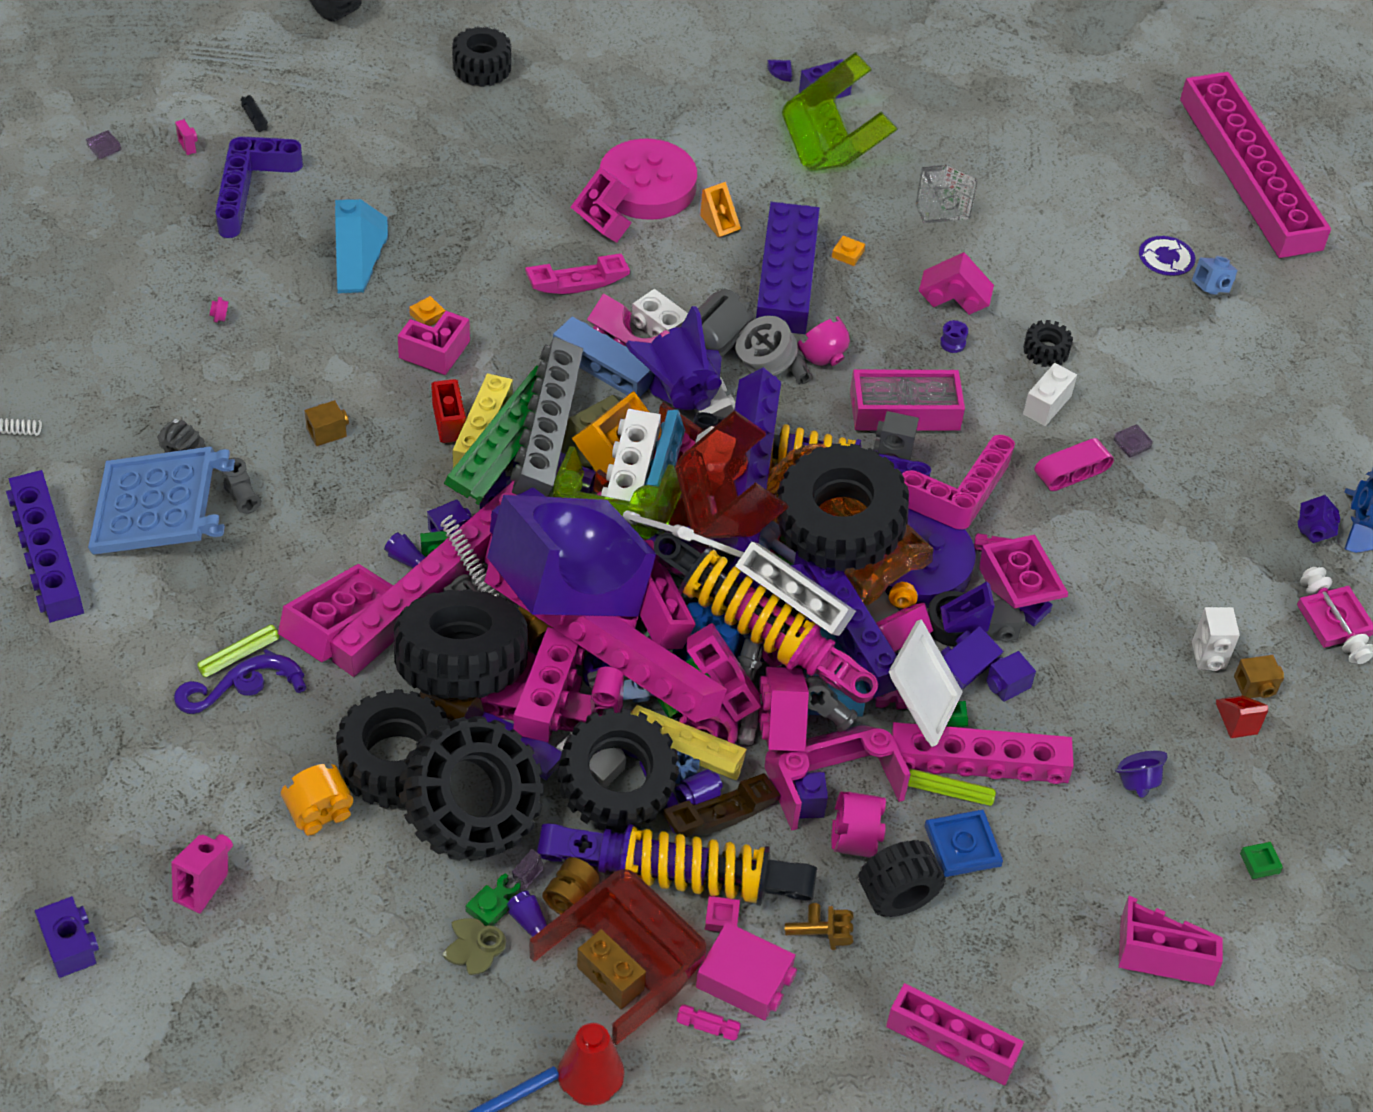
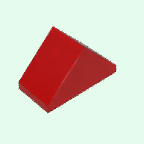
M1243 695L1216 699V706L1230 738L1258 735L1268 713L1267 704Z

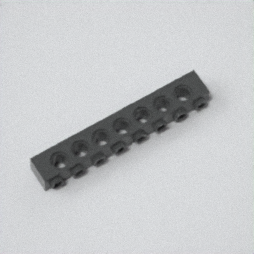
M557 337L553 338L550 346L545 344L539 358L543 361L540 362L537 368L536 376L538 377L531 391L535 394L532 395L527 408L531 412H528L523 424L527 429H524L519 444L523 445V447L520 446L515 457V462L519 464L515 465L510 480L514 481L512 493L516 495L534 487L548 497L554 485L584 349Z

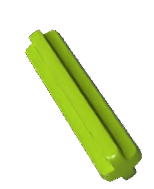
M269 624L197 663L199 672L203 677H208L279 639L277 629L274 625Z
M910 769L909 787L988 806L994 803L996 795L994 788L915 769Z

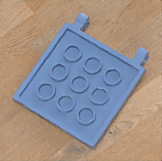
M212 447L106 461L88 546L91 553L94 555L200 541L202 534H207L211 537L223 536L225 526L224 524L218 525L219 515L212 514L205 517L213 468L228 472L234 470L235 460H229L230 451L223 449L214 452Z

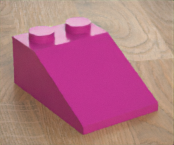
M1035 534L982 546L979 570L985 581L990 583L991 590L1014 609L1068 597V591Z

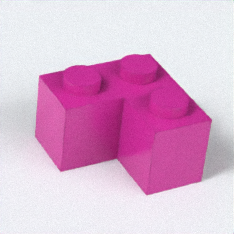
M600 167L571 205V208L599 232L616 243L632 223L616 210L630 188Z
M963 252L924 270L919 292L933 307L955 299L970 315L990 305L994 284L969 256Z
M449 311L444 312L434 327L410 319L397 336L399 358L446 375L470 342V320Z

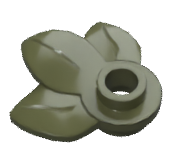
M458 919L451 923L458 939L445 949L443 957L456 965L466 964L469 975L480 974L488 970L492 965L493 958L504 951L506 937L497 927H485L478 919ZM488 941H493L496 943L491 946L485 945V943Z

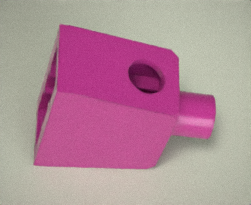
M219 834L215 839H212L205 835H198L171 862L172 896L174 902L199 914L203 911L228 874V852L233 847V843L227 836Z

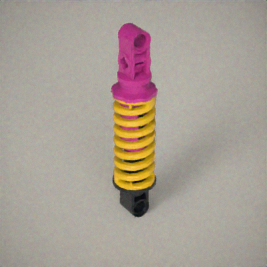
M672 533L660 534L655 539V559L683 579L678 591L679 593L685 594L689 598H698V603L702 607H708L712 604L711 612L717 617L726 613L725 623L732 626L739 622L737 630L742 635L752 631L751 641L754 644H759L765 640L764 650L767 653H772L778 649L777 659L788 670L793 669L796 665H800L802 668L807 669L806 673L811 677L816 673L830 686L840 690L858 703L869 702L874 697L878 688V682L872 673L858 665L844 652L834 648L836 642L822 637L820 634L822 627L814 621L806 620L803 623L806 616L801 612H798L795 617L792 616L790 612L793 607L788 603H785L782 608L778 606L777 603L780 598L775 594H772L769 599L765 597L764 593L767 588L761 584L756 590L750 587L754 581L750 576L747 575L740 584L736 582L735 579L741 572L740 569L734 566L727 575L723 573L722 570L728 560L725 557H720L714 547L709 546L701 554ZM668 543L672 544L676 550L671 555H664L659 551V548L663 544ZM839 666H842L840 670L837 672V674H834L839 668ZM866 681L869 683L871 691L867 694H861L856 690L855 683Z

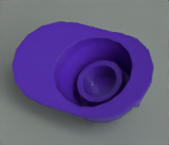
M1158 750L1139 752L1124 758L1117 769H1115V772L1119 773L1126 790L1137 791L1138 796L1143 798L1148 795L1150 789L1159 787L1162 784L1163 765L1168 755L1164 751Z

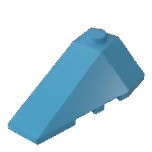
M361 199L335 200L337 293H363L373 273V266L381 255V248L387 242L388 220L385 215Z

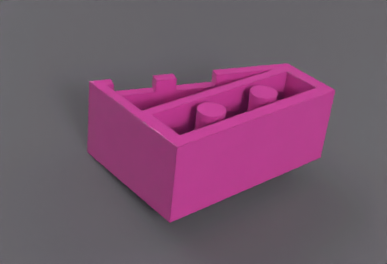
M1128 895L1120 919L1118 968L1214 986L1223 963V937L1187 921L1181 924L1166 917L1165 911L1158 908L1155 911L1137 904L1138 899Z

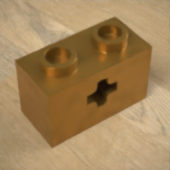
M602 929L578 948L577 968L619 1009H623L645 990L646 971Z

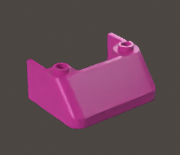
M859 725L847 728L842 732L836 731L806 739L805 751L769 750L765 757L764 767L770 781L781 795L779 803L791 831L798 828L802 805L793 780L801 779L809 771L870 755L878 757L898 802L904 801L910 772L893 736L884 729Z

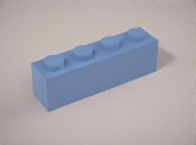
M573 316L553 333V338L557 337L584 348L579 368L626 395L635 391L640 398L649 389L655 374L630 353L627 346H623L606 334H602Z

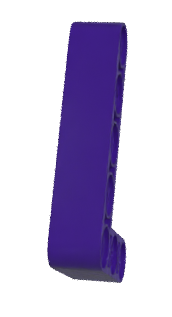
M236 137L230 141L216 206V220L220 236L234 238L241 232L252 171L291 173L302 169V149L299 141L261 137Z

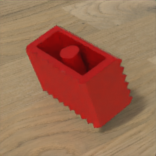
M458 380L434 381L431 383L432 405L440 442H456L466 421Z

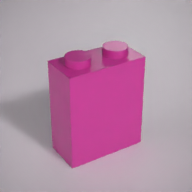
M726 922L698 970L696 988L765 1021L771 1010L774 1012L778 1010L784 996L781 993L784 985L790 987L796 976L797 968L793 967L796 954Z

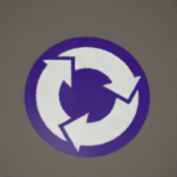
M1151 237L1145 240L1139 248V256L1144 265L1159 274L1181 275L1190 271L1195 264L1193 250L1185 242L1174 237Z

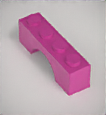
M604 293L587 318L595 330L614 338L613 340L623 346H626L628 340L652 343L655 337H657L639 338L634 336L630 325L632 313L623 304ZM664 330V331H663L662 333H660V334H661V336L663 337V336H665L666 334H669L670 332H668L667 330Z

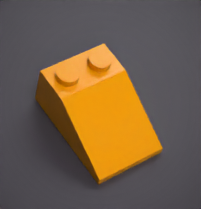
M635 391L631 392L572 438L604 483L607 482L606 476L609 464L614 465L615 458H612L615 441L620 442L621 435H618L620 419L626 418L628 409L649 412Z

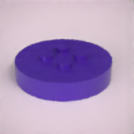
M908 509L906 532L903 539L898 542L897 548L891 554H885L883 560L874 565L870 563L862 570L864 575L869 574L888 596L896 583L908 582L912 584L918 594L916 604L925 603L926 608H929L932 599L942 592L958 591L963 593L966 590L975 564V547L965 529L952 528Z

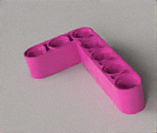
M1006 435L993 436L958 489L917 471H905L902 475L905 478L904 483L908 486L909 509L955 529L968 528L1007 470L1015 442Z
M601 667L597 671L591 695L570 692L566 709L561 708L559 713L561 714L559 730L572 732L573 728L580 721L586 722L588 715L596 712L599 716H602L604 709L613 708L614 713H620L623 708V673L613 667ZM515 682L511 686H506L499 693L494 692L488 694L487 697L481 698L484 712L502 719L514 721V713L526 683Z

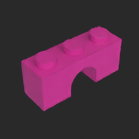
M713 623L687 638V651L703 674L708 673L711 679L727 688L723 705L735 722L761 708L760 693Z

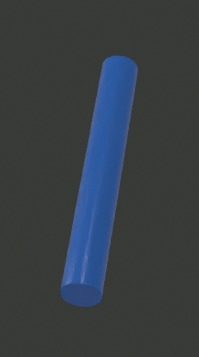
M553 1066L468 1112H497L559 1079V1073Z

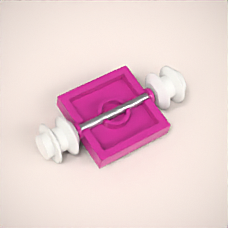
M1311 567L1303 573L1300 583L1302 586L1307 587L1306 593L1309 596L1299 598L1297 606L1323 648L1344 643L1342 647L1343 652L1351 653L1348 657L1349 662L1366 663L1373 656V645L1367 644L1368 636L1373 635V622L1350 586L1328 590L1332 585V579L1325 577V568Z

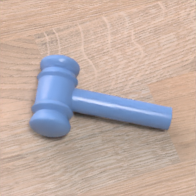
M774 521L765 522L764 526L761 527L759 544L769 551L772 549L794 564L796 552L777 540L778 536L781 535L779 525Z

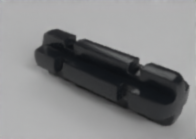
M251 95L241 97V106L256 131H266L268 129V122L257 103H255L254 98Z

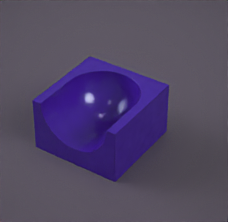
M503 495L487 555L489 561L531 614L631 617L639 616L656 557L654 550L608 500Z

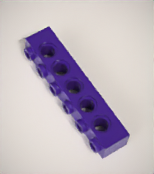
M39 470L8 478L11 490L6 491L10 507L16 506L17 510L12 511L16 528L22 526L23 531L18 532L22 549L28 547L29 552L24 553L28 570L33 568L35 570V573L30 574L34 591H41V595L36 596L40 613L47 612L49 623L85 614L43 471Z
M796 551L794 565L802 564L816 584L856 611L840 636L835 635L848 656L876 677L878 688L873 698L897 690L889 674V670L897 655L843 571H835V568L827 567L824 569L817 567L814 562H807L799 557L798 551ZM863 681L864 684L866 685V687L868 688L869 692H870V691H871V687H870L869 683L866 682V681Z

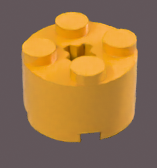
M325 764L309 767L292 777L294 783L288 789L284 785L281 790V797L296 827L304 830L308 836L319 832L323 824L333 820L335 823H339L351 815L349 809L353 804V797L336 765L331 764L332 768L328 769Z

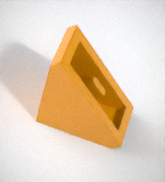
M726 182L703 189L700 216L717 237L740 230L741 227Z

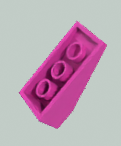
M357 564L284 605L278 634L323 663L332 657L330 641L393 585L362 565Z

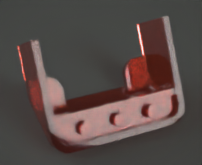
M735 410L683 453L676 464V474L690 529L694 530V534L707 539L752 537L788 508L787 503L756 482L741 495H737L734 480L742 476L747 470L748 458L746 452L766 436V432Z

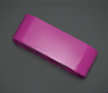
M1093 438L1042 458L1035 465L1034 471L1050 491H1057L1105 472L1113 464L1114 458L1098 438Z
M925 603L909 606L876 622L894 652L902 648L916 621L922 619L929 633L933 632Z

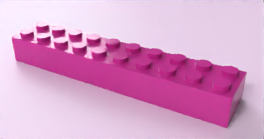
M1229 72L1186 78L1180 98L1181 103L1277 256L1283 258L1323 251L1331 232V227Z

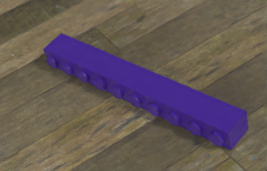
M764 367L739 379L731 435L736 438L723 481L714 538L715 542L741 552H745L751 542L759 544L781 389V381ZM716 551L720 557H725L728 560L722 570L727 575L736 566L740 558ZM741 571L735 581L740 584L747 574Z

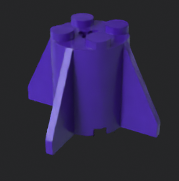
M697 306L691 307L681 327L668 329L669 334L663 337L659 334L652 343L627 341L626 346L629 352L655 374L649 386L652 395L672 404L677 409H697L701 411L710 406L711 400L715 397L722 384L720 379L722 357L718 350L705 348L701 314Z

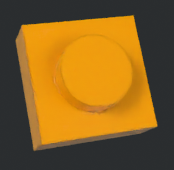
M843 235L832 250V258L855 266L865 251V244Z
M431 296L409 307L410 315L417 322L428 326L437 323L446 311Z

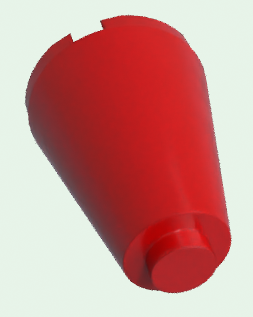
M588 1023L580 1027L560 1060L558 1066L559 1085L564 1093L566 1092L573 1097V1100L579 1104L588 1106L600 1105L610 1100L611 1096L622 1087L624 1080L623 1062L609 1032L604 1026L598 1023Z

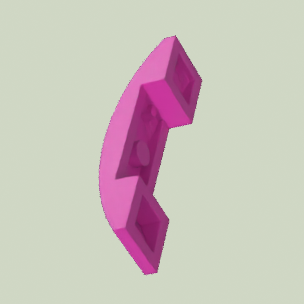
M622 253L600 256L595 265L553 271L550 264L525 267V272L533 289L547 293L570 294L607 286L629 275L630 269Z

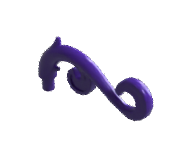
M265 649V654L248 658L232 668L204 701L192 703L188 700L191 694L202 693L206 696L208 693L205 685L195 681L185 682L180 685L175 691L174 701L180 711L187 714H196L212 705L233 684L238 693L248 696L255 695L263 689L265 684L262 674L255 671L259 669L277 670L276 675L285 676L288 683L293 685L295 691L301 693L306 690L303 680L304 673L291 658ZM251 672V678L246 679L245 677Z

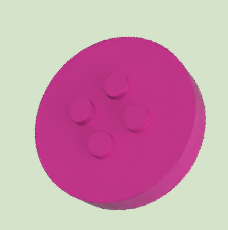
M647 138L629 140L610 149L601 160V168L614 175L630 188L616 208L619 213L626 216L646 220L667 218L683 211L691 204L695 197L697 186L696 164L686 151L672 143Z

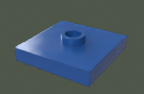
M984 809L925 821L924 827L936 860L945 877L1002 866L1003 859Z

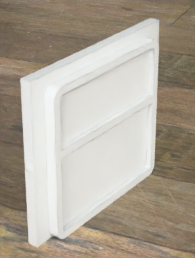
M920 619L913 626L892 664L889 674L925 739L933 747L938 744L963 692L925 624Z

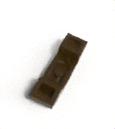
M763 773L741 781L736 790L692 805L690 800L663 809L662 814L677 835L683 834L685 837L701 836L728 828L752 817L779 800L781 795L767 775Z

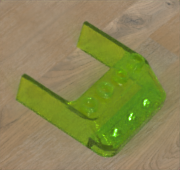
M857 52L790 99L782 109V116L801 164L809 171L845 167L898 130L897 126L881 111L852 133H848L836 105V97L872 71L871 67Z

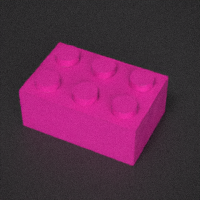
M766 667V676L760 677V694L763 705L758 709V723H760V731H762V740L767 741L768 750L805 751L809 691L801 668L788 670L787 668Z

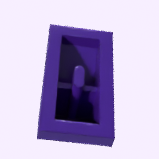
M986 581L940 607L946 632L955 633L965 632L966 630L973 632L979 626L985 632L989 630L995 608L990 583Z

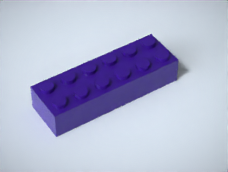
M770 202L756 318L776 316L787 323L791 333L806 334L820 207Z

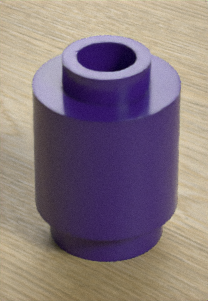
M705 769L682 780L680 785L675 787V792L680 803L690 800L692 805L720 796V789H722L723 785L716 772L712 773L709 769Z

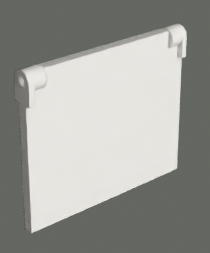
M625 511L622 516L630 524L637 526L638 523L662 533H672L679 539L705 548L712 546L715 548V551L739 558L744 554V552L694 534V530L681 525L671 526L640 517L639 514L632 511Z

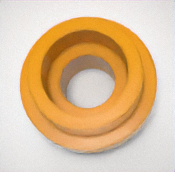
M908 582L896 583L889 592L890 603L898 608L904 609L915 605L917 602V591Z

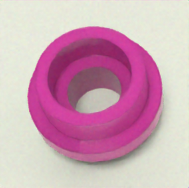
M219 296L217 301H212L209 316L214 317L213 322L218 323V321L225 322L228 301L222 300V297Z

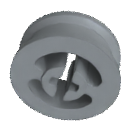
M763 316L752 320L740 331V336L736 340L737 354L750 373L764 367L774 376L780 374L793 363L798 352L797 340L791 333L789 326L784 320L776 316Z

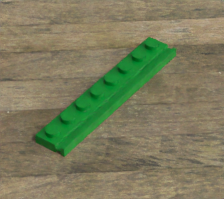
M538 365L533 368L448 474L444 482L446 486L464 497L469 498L471 496L476 500L475 503L478 505L515 459L520 446L523 447V445L519 444L524 429H527L523 424L528 412H531L527 408L532 395L535 394L531 391L538 377L536 376Z

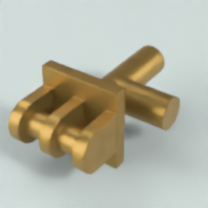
M811 903L808 905V922L785 923V935L828 934L831 950H836V946H846L853 943V936L850 935L853 932V924L850 921L853 920L854 913L850 910H834L833 906H828V922H820L821 905Z

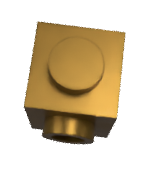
M335 400L304 410L306 429L316 447L347 437L346 425H349V419L344 409L340 410Z
M1274 655L1241 659L1234 678L1243 696L1249 698H1268L1277 694L1284 680V673L1282 667L1277 664Z

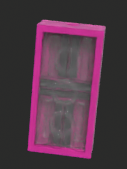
M853 369L850 396L855 430H877L879 421L884 422L887 411L919 418L917 431L961 430L965 406L959 370Z

